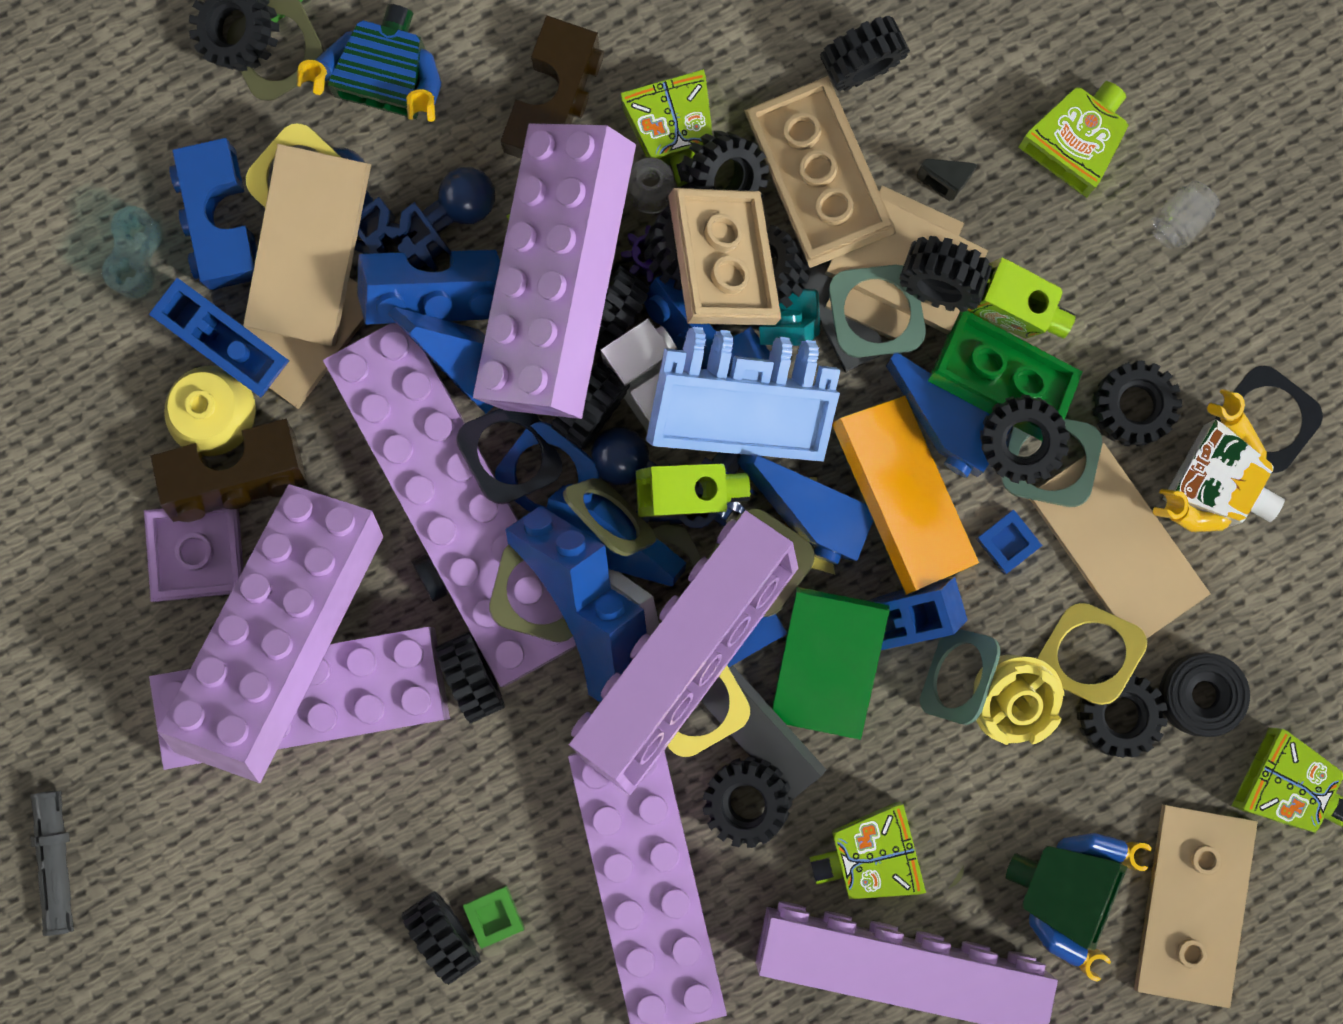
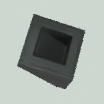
M925 159L917 173V178L947 200L953 201L978 165L970 162Z

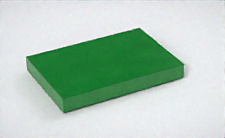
M960 311L951 331L948 333L928 382L989 414L993 412L992 407L997 403L1001 405L1006 402L1005 398L1011 396L1019 398L1021 395H1030L1036 399L1039 397L1053 406L1062 416L1063 420H1065L1082 371L969 311ZM1023 421L1013 425L1040 441L1043 440L1042 431L1036 424Z
M797 587L772 706L774 712L786 725L861 740L890 605Z

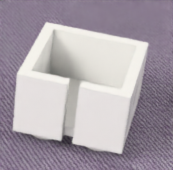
M646 319L601 349L602 363L617 374L624 386L630 383V388L627 390L624 399L646 432H648L664 348L677 349L665 328L660 326L655 329L649 319Z

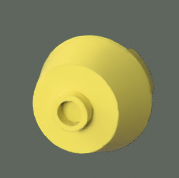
M202 366L182 375L171 387L165 402V421L171 436L181 447L196 443L204 456H217L235 449L244 441L241 430L253 427L256 415L255 399L250 389L219 366Z
M1011 654L1001 655L983 710L976 720L981 730L992 739L1005 745L1025 741L1036 744L1046 739L1061 722V717L1058 713L1062 706L1064 690L1058 674L1049 664L1040 659ZM983 667L975 678L973 694L980 683Z

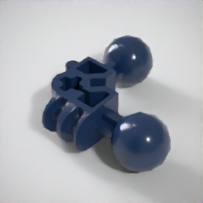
M345 147L332 148L342 158L365 163L363 158L353 150ZM460 167L450 171L441 181L438 189V200L423 211L414 202L401 212L400 224L395 223L396 217L380 197L374 200L366 190L357 238L360 236L363 241L356 240L355 251L363 254L387 253L386 244L388 241L393 240L397 245L399 244L398 251L406 254L411 266L419 270L427 265L436 272L439 270L435 258L444 251L451 256V250L438 233L453 222L459 224L477 223L492 211L495 203V188L491 179L483 171L473 167Z
M613 427L603 431L595 439L591 448V458L599 472V477L613 485L636 483V470L658 466L649 459V450L645 440L636 431L627 427ZM717 452L712 460L705 457L701 464H724L726 474H736L741 467L738 464L741 454ZM700 482L695 484L697 496L703 495V487ZM750 488V494L757 496L758 494ZM728 502L727 512L708 513L705 518L696 516L693 521L688 519L686 515L642 518L646 523L669 522L670 525L683 524L690 528H702L714 520L724 527L727 524L726 520L733 511L742 514L745 509L739 502Z

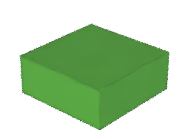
M507 885L463 905L480 949L525 929Z

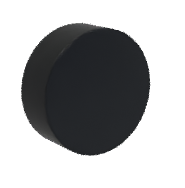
M425 554L411 561L433 602L448 595V590L429 555Z

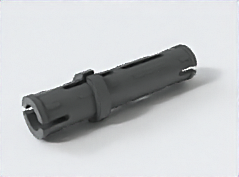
M62 790L30 794L34 820V836L30 837L31 847L36 849L43 936L59 935L74 931L66 857V842L70 841L69 832H65Z

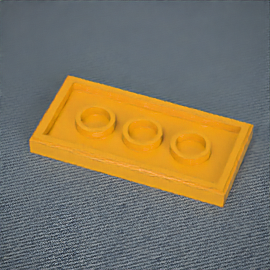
M906 396L850 414L833 422L832 427L906 595L979 563Z

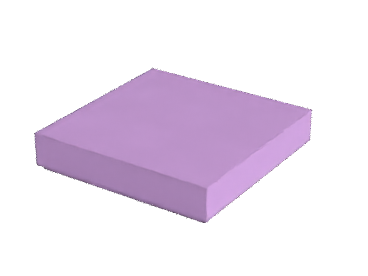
M163 508L144 510L151 602L230 595L243 571L239 509L230 510L223 508L208 512L203 518L192 522H173Z

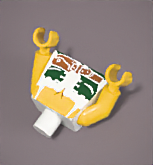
M1226 389L1220 390V393L1224 396L1223 406L1211 402L1207 406V411L1211 415L1220 417L1221 422L1215 419L1203 426L1168 490L1160 489L1159 491L1160 494L1164 495L1163 500L1167 502L1165 509L1153 508L1155 516L1170 518L1173 522L1190 532L1223 531L1229 525L1233 526L1243 523L1250 511L1266 521L1272 522L1281 511L1285 502L1284 498L1264 488L1273 472L1274 466L1266 459L1267 451L1243 412L1245 406L1243 397L1239 393Z

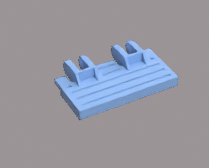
M701 327L689 328L685 336L686 340L683 350L664 348L646 441L652 446L824 462L840 394L836 391L840 369L837 367L819 366L815 385L813 386L817 359H819V347L816 341H801L798 354L796 355L792 378H787L791 363L790 358L792 356L793 344H791L790 338L786 337L775 338L769 360L734 356L730 376H727L732 355L731 350L733 349L731 331H716L713 344L711 345L707 369H701L706 334Z

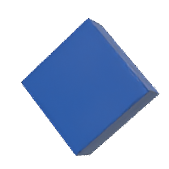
M1015 510L1010 511L976 538L1004 575L1043 546Z

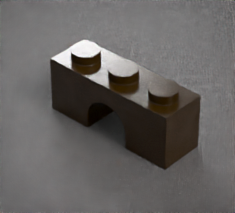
M546 15L531 59L534 70L554 78L559 87L555 96L544 104L532 105L517 99L515 100L500 141L504 153L522 159L528 124H572L574 117L582 118L589 99V92L584 91L588 76L596 77L598 75L604 57V50L599 49L598 32Z
M287 418L241 430L245 445L243 456L236 465L226 470L210 469L207 459L196 443L150 455L160 505L173 522H192L203 518L208 512L223 508L230 510L240 509L249 505L252 500L266 496L282 497L288 484L296 487L308 485L296 435Z

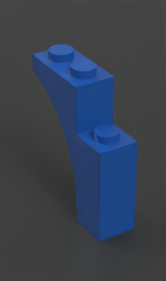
M540 505L505 529L507 542L534 571L558 606L579 651L585 672L588 695L601 703L604 699L601 697V692L605 684L615 673L622 675L633 660L630 658V654L635 644L643 635L647 634L645 612L642 607L611 589L605 545Z

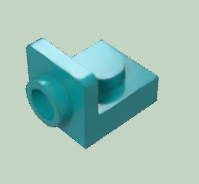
M802 289L803 292L800 297L792 293L789 299L793 304L788 308L779 303L781 319L776 325H761L759 327L760 345H773L775 338L786 337L790 338L792 346H799L801 341L813 340L820 334L818 290Z

